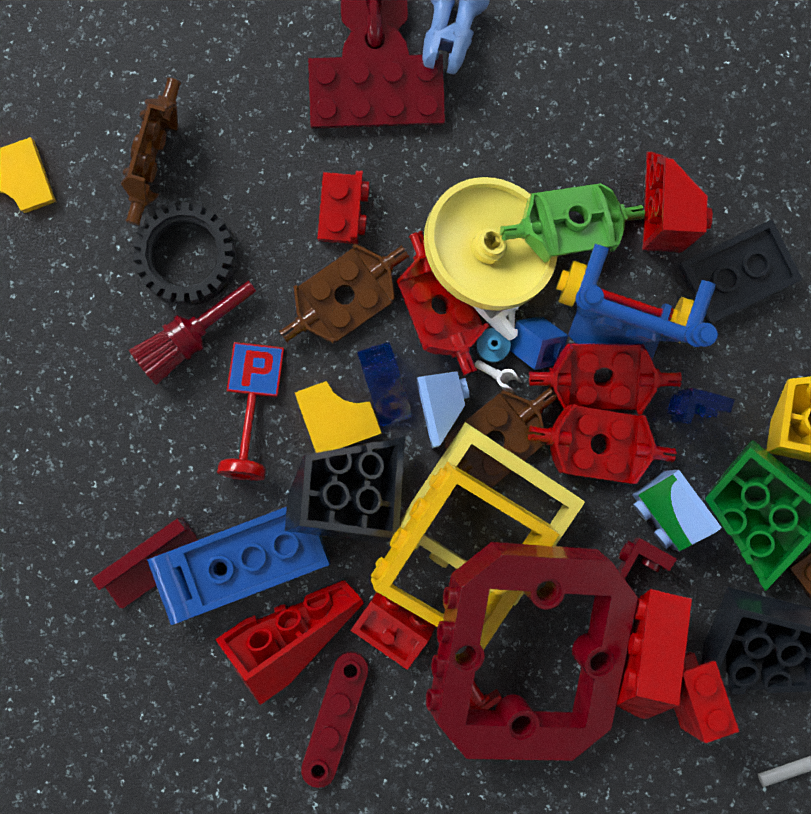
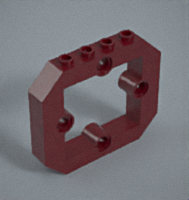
M499 542L489 543L451 574L449 587L444 589L443 605L445 613L443 621L439 622L437 628L439 648L438 654L433 656L431 663L433 683L432 689L429 688L426 693L427 710L431 712L438 726L466 759L573 761L612 728L638 597L612 561L598 549ZM547 581L542 589L537 590L541 583ZM490 589L523 591L533 604L544 610L558 606L565 594L595 595L588 633L579 636L572 646V655L581 666L572 712L533 711L524 698L515 694L502 698L495 710L469 709L475 671L481 667L484 661V650L480 645ZM467 646L462 653L456 654L460 648Z

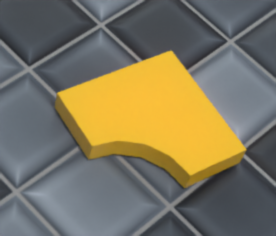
M31 137L0 148V193L13 198L23 213L56 202L35 141Z
M327 381L295 392L316 453L344 448L382 434L370 401L363 403L345 401L332 391Z

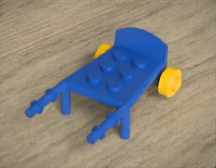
M594 245L588 265L573 260L569 271L562 270L556 289L561 290L559 303L572 307L576 300L577 312L568 334L576 344H644L652 360L659 341L688 343L694 347H706L712 345L717 339L718 333L716 328L710 323H703L716 284L701 280L694 301L681 297L675 309L672 308V305L666 303L660 309L609 292L597 286L609 248L602 245Z

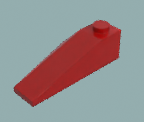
M343 580L306 595L304 601L290 607H286L285 604L274 608L275 613L257 619L255 615L244 619L215 640L259 705H261L288 686L363 605V601L350 585Z

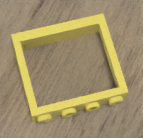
M465 422L400 519L399 528L402 527L404 529L411 518L409 513L413 504L419 497L424 498L430 489L429 481L432 475H436L440 468L443 469L447 461L457 466L471 444L563 504L550 523L560 534L553 546L557 545L585 501ZM426 534L423 535L415 547L417 550L419 546H422L430 551L429 558L444 568L450 564L458 569L467 562V560ZM523 591L514 603V606H516L520 598L523 596Z

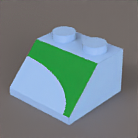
M679 470L663 471L632 494L637 501L633 504L634 508L645 521L648 519L652 521L657 528L654 535L666 549L671 547L672 550L681 551L722 528Z

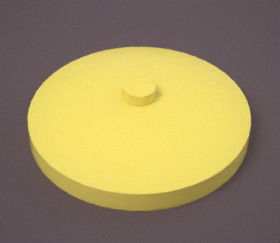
M480 177L468 179L454 185L439 198L426 221L424 247L432 272L449 293L471 306L498 311L523 305L546 286L554 272L557 256H552L548 262L544 263L525 242V239L516 238L503 241L501 239L502 235H500L501 226L516 225L521 222L527 200L531 194L511 182L497 178Z

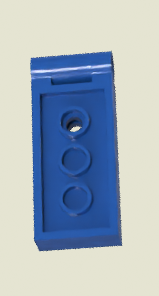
M287 507L155 556L147 561L170 624L173 625L330 565L331 561L322 537L285 531ZM219 562H223L227 566V572L224 575L217 571V564Z

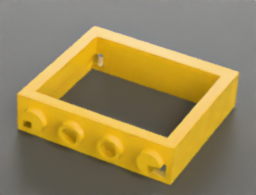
M448 461L443 469L440 468L436 475H432L429 481L430 489L424 498L419 497L415 501L409 513V516H411L404 529L400 527L394 533L390 541L391 549L385 558L381 557L376 561V568L371 574V582L376 592L437 627L439 622L443 621V613L392 583L456 484L532 529L523 544L553 546L560 535L549 523ZM495 589L494 592H490L480 641L483 650L522 591Z

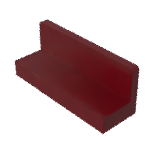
M183 517L177 518L91 578L98 590L106 588L118 607L124 608L156 586L147 561L148 559L199 539Z

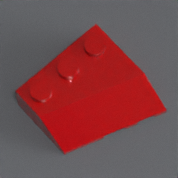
M652 589L638 598L634 614L635 621L628 642V652L616 703L617 707L639 718L648 719L679 706L692 599Z

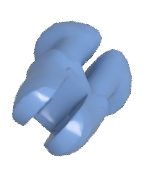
M431 0L434 6V14L431 28L426 33L424 39L422 60L425 67L433 69L435 60L438 59L439 50L451 52L448 57L447 73L454 75L458 72L463 64L466 51L472 43L471 39L474 34L470 30L472 22L477 15L485 11L490 0H459L456 21L449 26L448 22L455 0Z

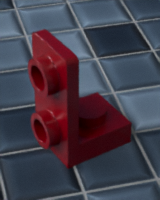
M635 537L633 543L628 540L618 556L622 560L618 571L625 579L638 555L642 556L640 563L657 573L660 568L670 571L676 558L643 539Z

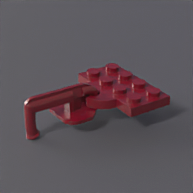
M340 0L342 23L351 31L344 43L342 57L308 58L311 128L444 124L443 54L438 55L433 69L424 66L422 55H409L406 41L398 31L408 18L407 0Z

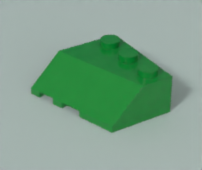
M751 440L730 464L705 500L727 534L732 537L746 563L751 566L759 578L760 584L766 591L811 543V486L759 444Z

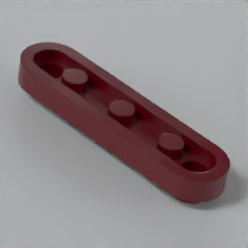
M347 651L341 654L335 662L301 767L304 781L312 787H325L335 777L368 674L367 660L358 652ZM346 665H354L357 668V673L354 676H348L344 671ZM321 765L324 767L325 773L320 776L315 775L312 767Z

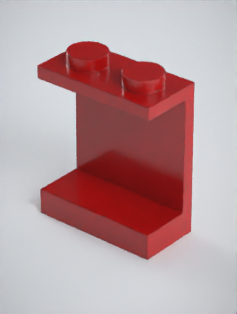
M691 651L685 653L679 706L674 708L680 728L704 743L739 732L716 661L713 660L698 665L695 653Z

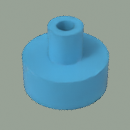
M494 328L486 329L476 342L478 355L489 363L503 360L509 353L511 346L510 341ZM495 342L497 346L494 347L491 343Z

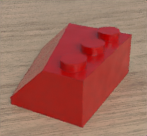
M646 152L645 216L642 250L683 252L704 235L706 229H710L713 216L712 208L707 207L708 196L674 159L655 152Z

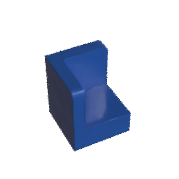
M541 316L517 320L515 329H518V336L511 340L510 351L534 370L554 366L560 352L565 347L568 335Z

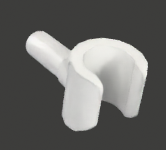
M477 360L475 363L477 369L496 379L499 386L507 392L515 394L513 389L506 385L510 380L522 383L512 369L500 371L480 360Z

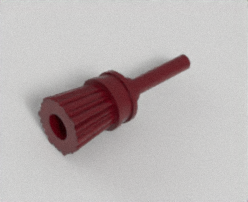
M248 280L197 319L193 316L188 320L176 315L174 320L162 326L164 330L129 349V352L146 375L157 385L185 358L189 360L198 350H203L202 336L207 333L205 329L254 294L256 289Z

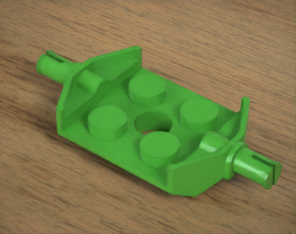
M601 183L532 193L527 200L521 222L516 225L501 226L500 235H502L501 239L503 241L516 238L525 239V242L544 263L548 262L552 256L593 250L595 244L607 248L611 247L610 251L614 252L623 236L625 222L644 219L645 211H642V205L625 208L624 204L619 203L613 190ZM576 211L584 218V223H574L569 217V212Z

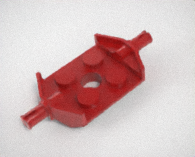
M423 231L413 233L409 238L416 255L413 257V263L397 279V283L423 350L433 354L451 355L452 358L457 357L463 376L475 372L477 369L469 353L470 347L489 325L488 323L482 325L478 312L473 306L457 299L441 285L428 263ZM433 298L444 301L446 305L445 314H438L433 310L431 304Z
M567 344L560 352L553 368H549V372L529 371V386L553 387L563 409L568 405L576 404L577 406L593 409H636L638 414H642L656 393L657 388L661 386L681 387L682 384L681 372L661 373L659 369L655 368L644 344ZM608 368L612 370V376L606 382H597L594 380V374L597 370Z
M571 404L558 416L552 428L546 429L530 426L528 432L541 434H528V440L546 442V445H550L552 460L558 472L564 474L637 484L652 461L656 459L673 463L676 456L663 454H676L675 448L661 447L655 444L647 418L644 415L637 416ZM596 435H601L606 442L605 450L600 454H596L591 448V441Z

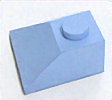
M458 371L417 377V386L432 449L438 448L464 408V399L470 398L466 379H459Z

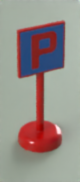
M234 342L227 392L248 394L239 459L221 460L218 465L217 474L228 478L249 481L265 479V467L260 463L247 459L256 396L278 397L284 355L283 347Z

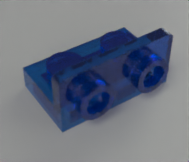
M696 388L680 389L678 395L673 394L670 400L668 414L672 415L671 422L676 424H691L694 414L707 418H718L720 413H731L735 399Z

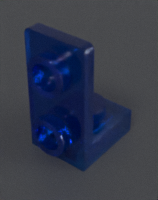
M390 342L358 351V357L380 424L385 426L412 417L413 413Z

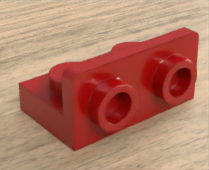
M356 171L355 175L323 172L318 241L358 244L359 235H365L367 215L361 214L362 202H368L369 181H364L363 171Z
M376 592L350 631L408 670L428 643L436 626Z

